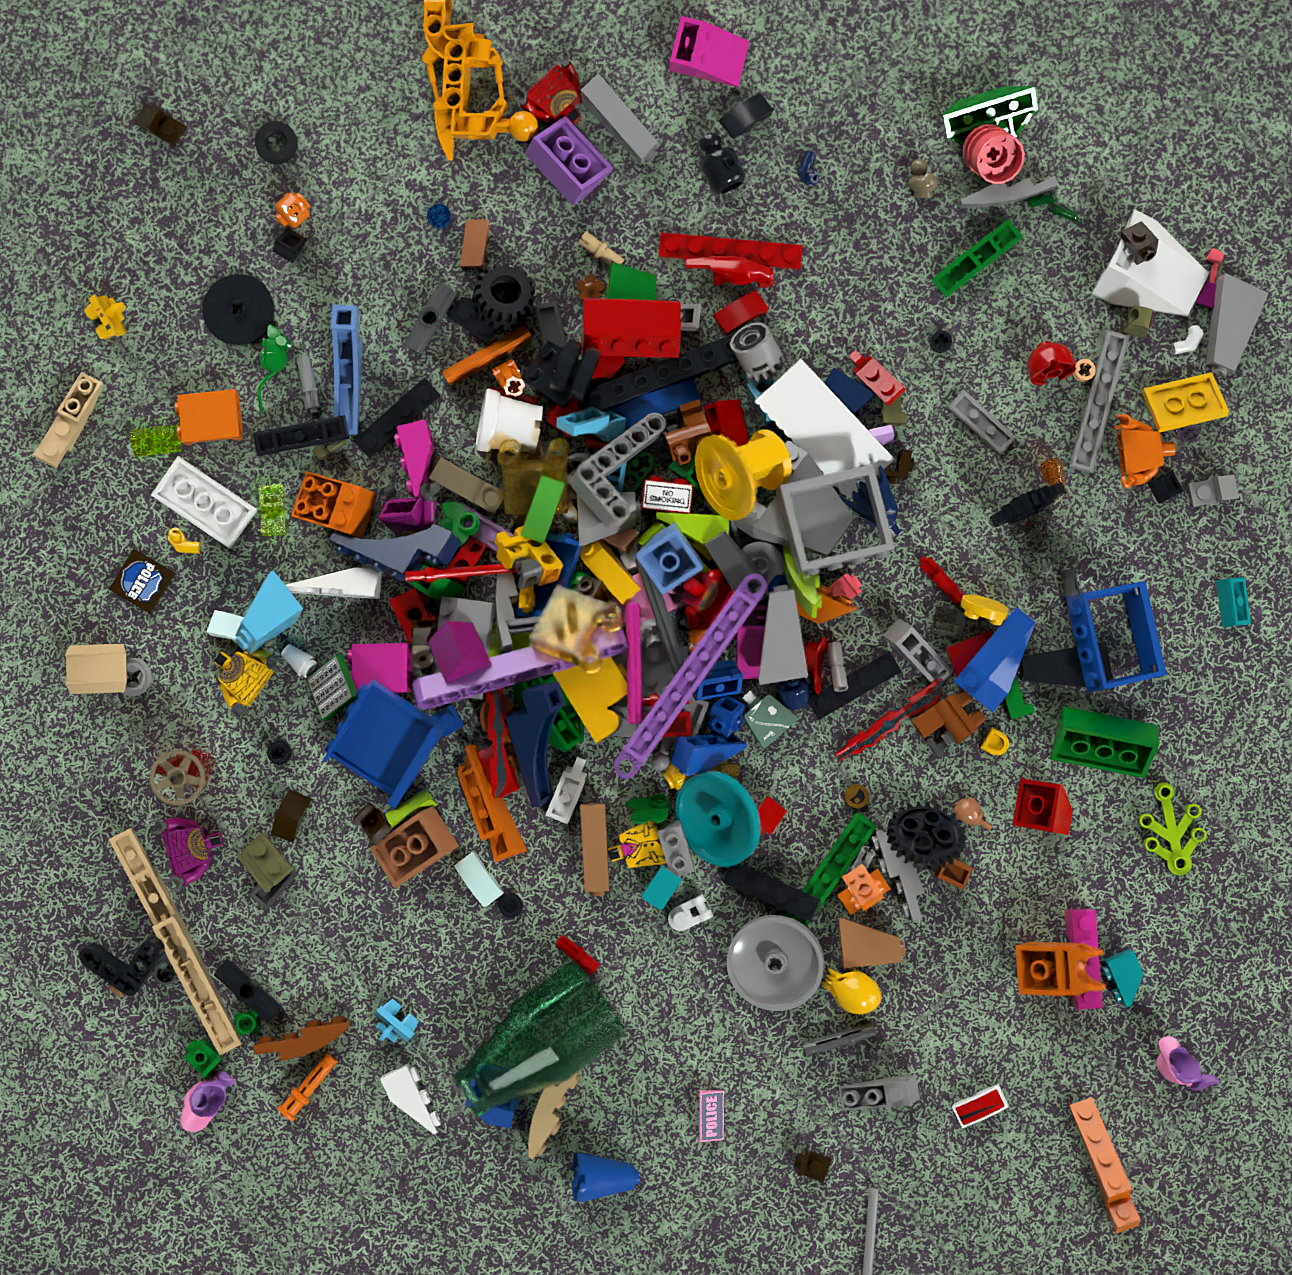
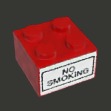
M650 476V480H645L642 514L656 515V512L690 514L693 485L688 484V480L674 479V483L664 482L665 478Z

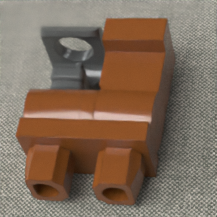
M699 399L679 405L683 428L681 427L677 410L661 414L664 418L667 416L675 417L673 422L666 424L661 435L665 438L673 461L677 460L681 465L691 460V456L696 454L697 447L704 438L712 436Z
M965 690L956 695L951 694L911 721L923 739L944 726L946 729L945 734L939 738H929L925 741L938 759L943 756L946 747L952 743L958 745L978 730L977 727L986 719L979 709L967 715L963 707L970 703L972 699Z

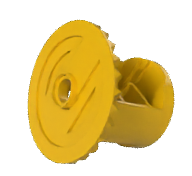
M767 429L755 432L750 441H748V444L739 448L736 447L735 442H730L729 438L722 435L706 437L699 443L695 454L696 475L705 498L718 514L729 520H740L751 513L756 501V488L762 486L768 490H775L780 485L787 484L791 478L792 462L789 451L782 439Z

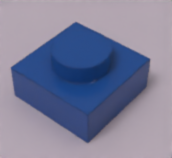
M453 704L432 716L433 719L446 727L442 734L443 737L448 736L465 725Z

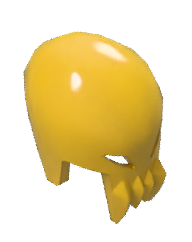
M854 967L849 969L851 972L844 974L827 968L830 975L826 974L828 979L824 978L826 982L822 981V985L833 995L836 1003L846 1012L867 1014L880 1005L882 994L877 983L872 978Z

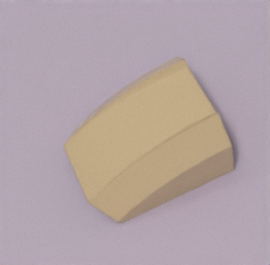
M124 644L74 645L68 648L65 654L67 681L65 685L71 694L125 692L127 675Z

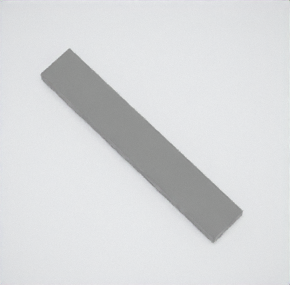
M1110 330L1105 331L1095 367L1096 372L1092 378L1069 463L1070 468L1093 473L1130 336Z

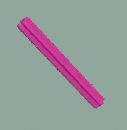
M629 603L625 606L626 641L628 645L626 649L628 723L641 724L640 605Z

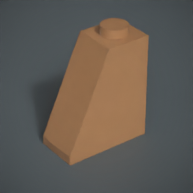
M843 917L837 918L841 960L844 968L902 962V956L906 955L904 941H900L898 936Z

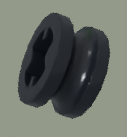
M937 331L930 339V347L936 353H944L952 345L951 335L946 331ZM939 336H943V340L945 338L947 340L943 348H939V344L935 345L934 341Z

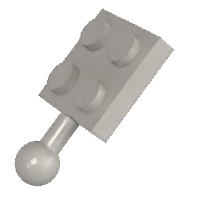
M664 685L663 690H662V692H661V695H662V693L664 692V690L667 688L666 685ZM693 696L689 698V704H685L680 712L690 711L691 736H696L709 702L704 700L696 701ZM664 737L659 752L651 756L650 764L653 769L663 771L669 766L668 753L673 741L677 742L678 737Z

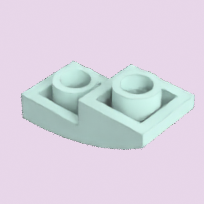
M215 610L207 633L210 636L232 639L237 643L235 635L243 617Z
M471 852L454 865L465 884L483 907L488 906L504 893L493 874L487 871L477 853Z

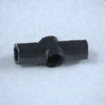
M229 958L213 974L236 995L239 1001L246 1003L267 1022L283 1006L265 991L258 981L250 978ZM245 984L253 988L252 996H246L243 993V986Z

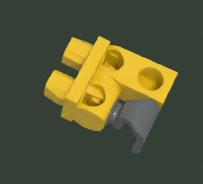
M523 526L515 530L514 537H510L505 531L496 534L494 541L498 548L496 558L503 564L505 569L514 567L518 574L521 573L518 589L535 584L541 586L558 580L563 563L545 540L544 543H540L520 536ZM534 576L531 581L525 583L527 579Z

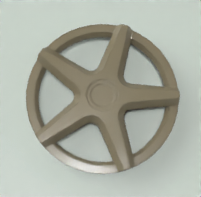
M173 750L164 753L154 762L150 772V785L154 794L161 801L170 805H185L192 802L200 795L206 783L205 770L200 760L192 753L183 750ZM176 754L185 756L178 767H174L165 758ZM192 760L199 768L200 778L187 774ZM158 764H160L166 771L167 777L155 784L154 773ZM186 784L199 785L197 791L191 797L184 800V786ZM174 787L177 801L166 799L158 791Z

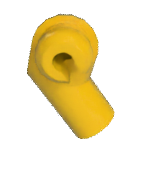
M178 528L169 530L168 540L177 552L200 554V542L188 541Z

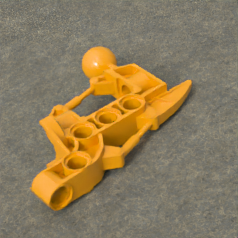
M424 0L423 29L425 40L429 47L423 54L422 60L426 64L430 84H432L435 102L433 103L435 125L441 147L449 161L453 160L454 137L459 139L494 140L497 133H510L518 141L531 140L538 130L537 119L532 113L519 111L510 119H505V113L509 104L504 99L501 68L503 60L498 51L492 48L493 42L484 39V34L473 33V23L450 25L452 0ZM441 24L440 30L437 33H433L434 26ZM462 48V54L455 58V51ZM443 59L442 96L439 97L433 64ZM494 67L499 99L489 111H484V113H468L471 68ZM461 72L460 79L453 82L454 74ZM455 96H460L458 104L452 106V99Z

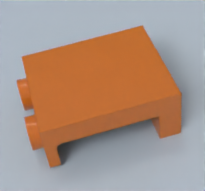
M230 389L177 395L178 402H175V413L177 417H180L177 435L183 444L188 446L191 443L207 441L244 440L240 398L237 390Z

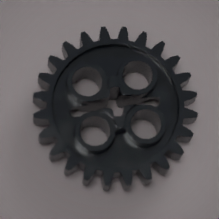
M1059 482L1050 487L1044 485L1036 490L1028 491L1026 494L1012 499L1009 504L1001 507V510L990 516L994 527H999L1006 523L1011 525L1017 521L1027 519L1044 511L1047 506L1056 502V499L1066 494V490L1062 482Z
M919 801L916 807H913L910 803L907 804L906 809L899 807V812H894L892 819H889L886 832L888 836L887 843L891 844V851H897L896 857L904 856L905 864L913 861L914 868L918 864H922L923 870H926L927 865H931L932 869L936 870L937 864L942 868L946 867L947 862L954 864V859H959L961 852L964 851L967 836L964 835L965 828L961 827L962 821L955 820V813L948 815V808L941 811L939 810V804H936L933 808L930 807L929 802L922 806Z

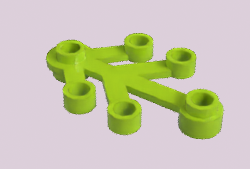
M1158 783L1153 789V795L1158 801H1161L1166 828L1154 821L1152 815L1146 813L1139 816L1138 823L1141 827L1148 828L1170 843L1171 852L1160 846L1159 841L1153 837L1146 838L1143 842V847L1145 850L1154 852L1165 859L1171 873L1184 875L1189 872L1192 866L1190 855L1198 843L1206 839L1207 833L1203 828H1193L1190 832L1191 838L1183 849H1181L1180 839L1193 819L1198 818L1202 811L1197 804L1187 805L1185 814L1178 825H1176L1171 802L1174 796V789L1168 783ZM1163 788H1167L1168 795L1166 797H1163L1161 795V790ZM1193 806L1197 809V813L1194 816L1190 814V808ZM1145 816H1148L1150 819L1148 825H1144L1142 822ZM1198 830L1202 833L1200 839L1195 838V832ZM1150 840L1155 842L1153 849L1148 848L1147 844ZM1178 859H1182L1184 862L1181 868H1178L1176 865Z

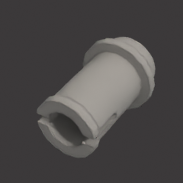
M862 846L856 860L850 864V871L861 864L868 871V866L876 852L871 849L870 853L867 854L870 847Z

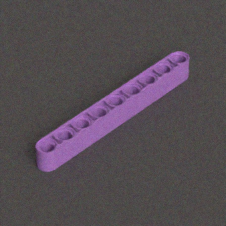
M610 623L564 636V642L558 638L489 658L491 661L490 665L448 683L445 682L441 672L419 678L412 683L417 706L420 709L437 707L620 654L628 648L622 625L620 623Z

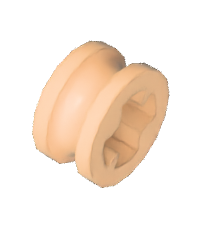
M1088 359L1078 361L1073 376L1080 382L1090 380L1096 372L1094 363ZM1083 364V367L1086 365L1089 367L1087 371L1089 376L1085 377V374L1082 376L1079 374L1081 369L1079 365Z

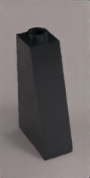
M1106 642L1098 643L1105 678L1108 681L1113 679L1107 644ZM1077 647L1023 656L1016 672V676L1020 677L1021 681L1086 688Z

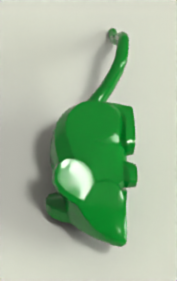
M268 325V339H262V346L265 349L261 351L260 367H263L264 370L270 373L260 381L257 396L260 414L262 413V387L267 380L287 366V350L291 347V342L273 325Z

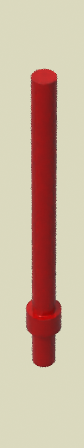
M503 564L444 569L426 567L420 571H407L404 573L405 581L424 580L425 582H435L436 579L513 573L516 572V568L505 569Z

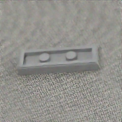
M965 390L947 407L999 456L1017 438Z

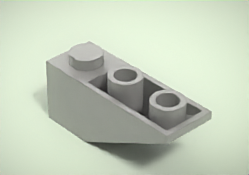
M916 1075L896 1076L838 1087L842 1111L910 1106L920 1099Z

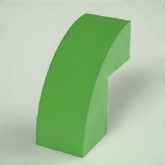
M541 476L520 536L544 543L565 483Z

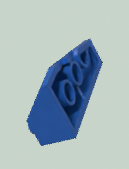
M1016 607L954 682L991 712H994L1010 691L1036 622Z

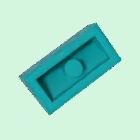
M1245 577L1216 580L1222 627L1251 624Z

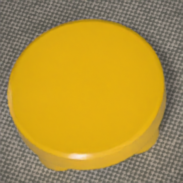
M963 595L960 603L965 610V616L972 619L983 617L994 625H1002L1003 620L1007 619L1009 609L1002 603L979 595Z

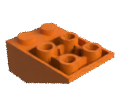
M306 471L291 516L363 539L378 494L357 485Z

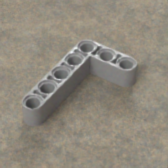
M651 413L583 462L571 477L570 482L573 489L609 529L616 530L620 528L630 516L631 511L629 505L608 482L606 477L658 438L666 427V420L661 414ZM598 462L602 463L605 468L600 466ZM597 493L602 495L604 499L600 498ZM613 512L617 513L620 518L616 517Z

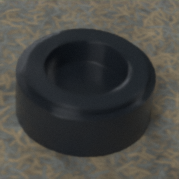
M514 893L505 894L499 901V911L508 918L518 916L523 908L522 899Z

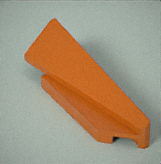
M479 745L466 746L464 749L466 757L464 763L459 765L457 775L481 841L490 840L495 862L526 852V846L503 797L498 798L496 793V798L492 797L491 785L477 753L481 751Z

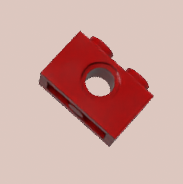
M416 588L389 600L409 644H411L410 613L412 610H421L422 617L420 620L436 619L434 613H428L426 605L429 602L425 593H419Z

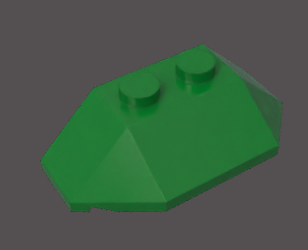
M1000 87L958 100L942 114L946 137L963 146L967 136L975 128L983 124H994L1016 137L1032 115L1038 111L1035 87Z
M553 673L513 684L514 700L520 708H526L522 696L524 690L535 684L558 681ZM561 688L565 705L559 708L549 736V744L566 752L584 740V723Z

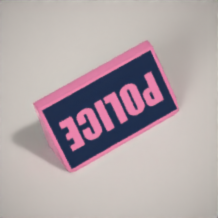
M699 1090L700 1142L724 1140V1090Z

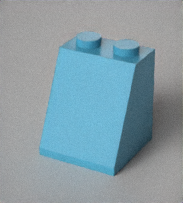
M274 570L268 574L243 617L235 635L237 637V644L241 649H246L249 654L293 625L303 610V607Z

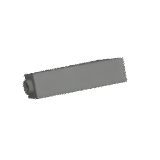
M599 74L581 89L583 106L640 164L645 160L650 162L658 154V141Z
M1227 273L1218 277L1215 283L1217 284L1214 309H1212L1206 365L1212 368V372L1222 376L1236 371L1268 296V292Z
M788 585L773 587L774 591L768 592L758 671V682L760 685L808 677L795 592L793 588L788 589Z

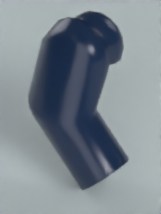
M808 150L805 152L798 167V173L805 185L813 186L819 181L818 174L816 175L812 168L817 155Z

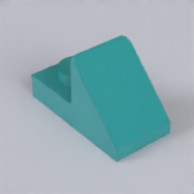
M662 866L642 892V899L658 910H662L682 879Z

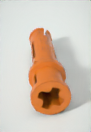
M326 1052L325 1056L302 1084L290 1091L291 1095L283 1105L277 1107L278 1111L290 1121H294L296 1119L295 1115L299 1110L309 1103V1096L339 1061Z

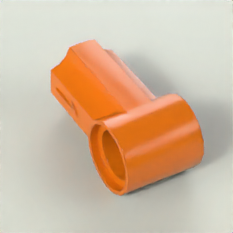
M512 358L491 369L500 388H503L507 395L516 397L522 394L525 384Z

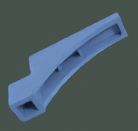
M332 305L334 417L345 415L349 435L358 436L363 340L359 336L361 312L357 306Z

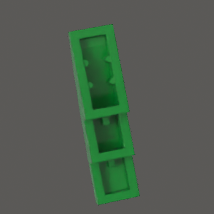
M1007 219L931 280L947 298L1024 237L1013 223Z

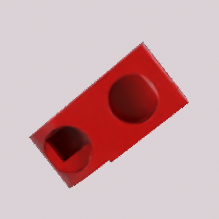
M470 536L448 568L477 566L487 546ZM470 576L454 577L455 580L464 586Z

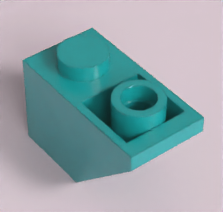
M1127 949L1104 959L1103 963L1105 966L1102 967L1107 981L1111 980L1115 988L1111 990L1117 1003L1121 1002V1005L1126 1008L1132 1005L1144 974L1135 952Z

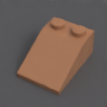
M432 806L413 816L388 834L376 846H371L370 850L394 888H397L459 847L435 807Z

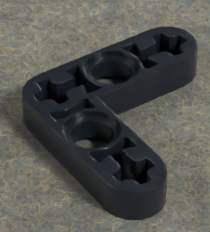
M149 937L140 945L131 962L127 965L100 945L90 943L80 951L79 959L85 967L127 996H133L144 986L162 957L165 945L159 938ZM151 946L154 947V953L151 956L146 955L150 951ZM137 961L144 963L147 970L141 971L137 967ZM107 964L112 965L116 969V974H111L107 970Z

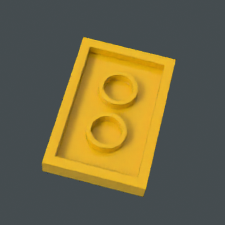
M1212 372L1144 388L1142 392L1158 433L1227 417L1229 413Z

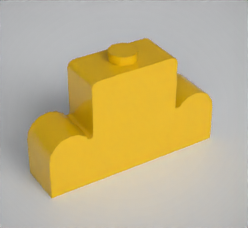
M610 656L553 673L596 743L603 742L621 729V715L611 710V707L627 698V669L622 662L618 664L615 658Z

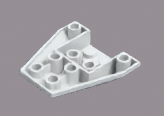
M1134 210L1125 229L1142 221L1159 239L1157 253L1150 261H1144L1136 265L1133 262L1135 253L1121 239L1092 294L1112 305L1131 308L1142 306L1157 312L1188 316L1209 273L1155 219Z

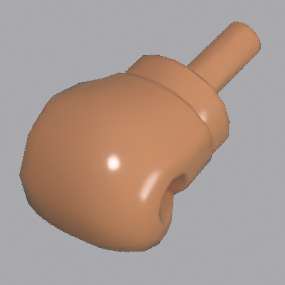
M969 797L968 799H960L954 808L957 819L973 827L980 824L988 831L992 828V825L982 819L983 812L980 811V805L974 798Z

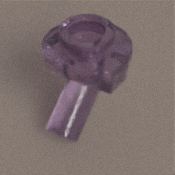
M1194 424L1177 428L1176 432L1179 440L1187 443L1197 439L1201 432L1200 425Z

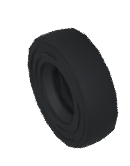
M270 121L258 129L255 136V148L264 161L271 164H283L295 156L298 149V139L294 130L288 124L281 121ZM279 134L285 138V146L282 150L272 151L268 148V139L272 135Z

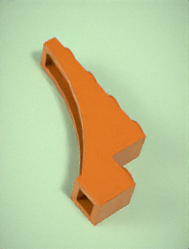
M1091 1097L1069 1105L1091 1162L1106 1212L1115 1234L1139 1226L1140 1217L1130 1197L1132 1188L1093 1098Z

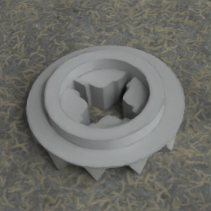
M126 659L127 682L130 678L128 671L132 673L141 671L137 676L140 684L133 681L127 683L125 692L121 693L127 696H138L147 692V689L152 684L153 674L149 665L141 659Z

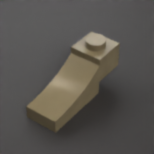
M439 456L427 478L437 482L463 499L494 515L506 493Z

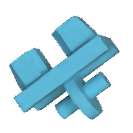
M391 999L383 1007L380 1006L374 1013L376 1017L388 1026L387 1028L381 1022L376 1026L383 1033L379 1040L382 1042L387 1037L394 1043L398 1037L392 1032L393 1030L403 1040L408 1042L414 1035L413 1031L419 1021L411 1014H408L402 1023L394 1016L401 1009V1006L394 999Z

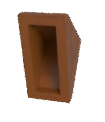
M954 859V864L947 862L945 868L937 864L936 870L931 869L930 874L964 890L974 868Z

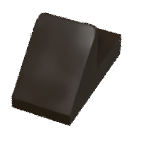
M146 103L134 122V125L173 147H176L187 128L186 125L166 115L161 108Z

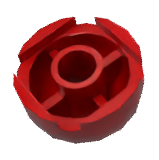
M1050 341L1038 344L1027 361L1030 380L1032 384L1037 386L1046 384L1044 379L1059 376V381L1073 374L1076 371L1075 366H1077L1073 354L1068 347L1060 343H1051Z

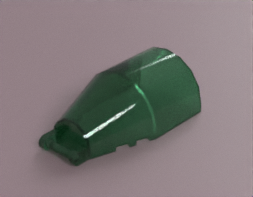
M570 957L511 1004L508 1008L510 1012L502 1023L498 1022L494 1027L496 1031L487 1042L484 1040L467 1065L453 1076V1081L466 1096L474 1117H480L492 1107L569 1080L623 1037L627 1031L603 994ZM474 1079L483 1094V1097L478 1099L469 1084V1081Z

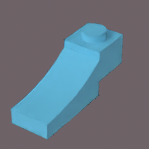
M590 407L557 418V428L572 436L592 433L599 437L600 440L610 442L624 433L626 418L611 410L602 412L594 407Z

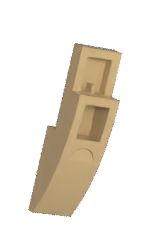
M83 372L80 373L58 408V416L33 454L36 459L54 468L58 467L66 452L72 450L92 412L102 389V382Z
M573 1064L569 1066L559 1083L549 1079L537 1102L528 1142L529 1158L532 1160L536 1154L542 1155L548 1145L545 1142L550 1134L554 1136L562 1124L559 1122L561 1115L554 1111V1109L557 1108L559 1110L567 1099L564 1096L568 1088L573 1090L580 1079V1076L577 1075L579 1068Z

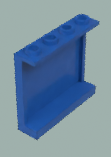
M373 679L367 685L362 684L355 694L358 698L356 703L352 702L345 712V715L348 716L345 722L341 721L334 731L337 734L335 740L331 739L324 749L327 754L323 762L326 763L331 757L390 795L391 797L387 804L396 808L406 796L446 727Z

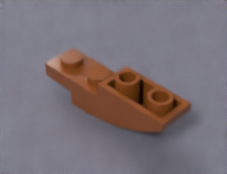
M336 1016L330 1018L331 1022L321 1023V1019L306 1021L307 1025L300 1028L301 1036H298V1032L284 1034V1038L274 1039V1035L260 1037V1042H256L253 1045L254 1055L279 1052L280 1061L309 1054L340 1036L352 1025V1019L345 1020V1016Z

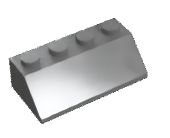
M442 596L438 630L445 621L473 623L487 655H489L496 603ZM434 655L431 675L441 672ZM482 693V694L475 695V696H471V697H468V698H474V699H481V700H482V699H483V693Z

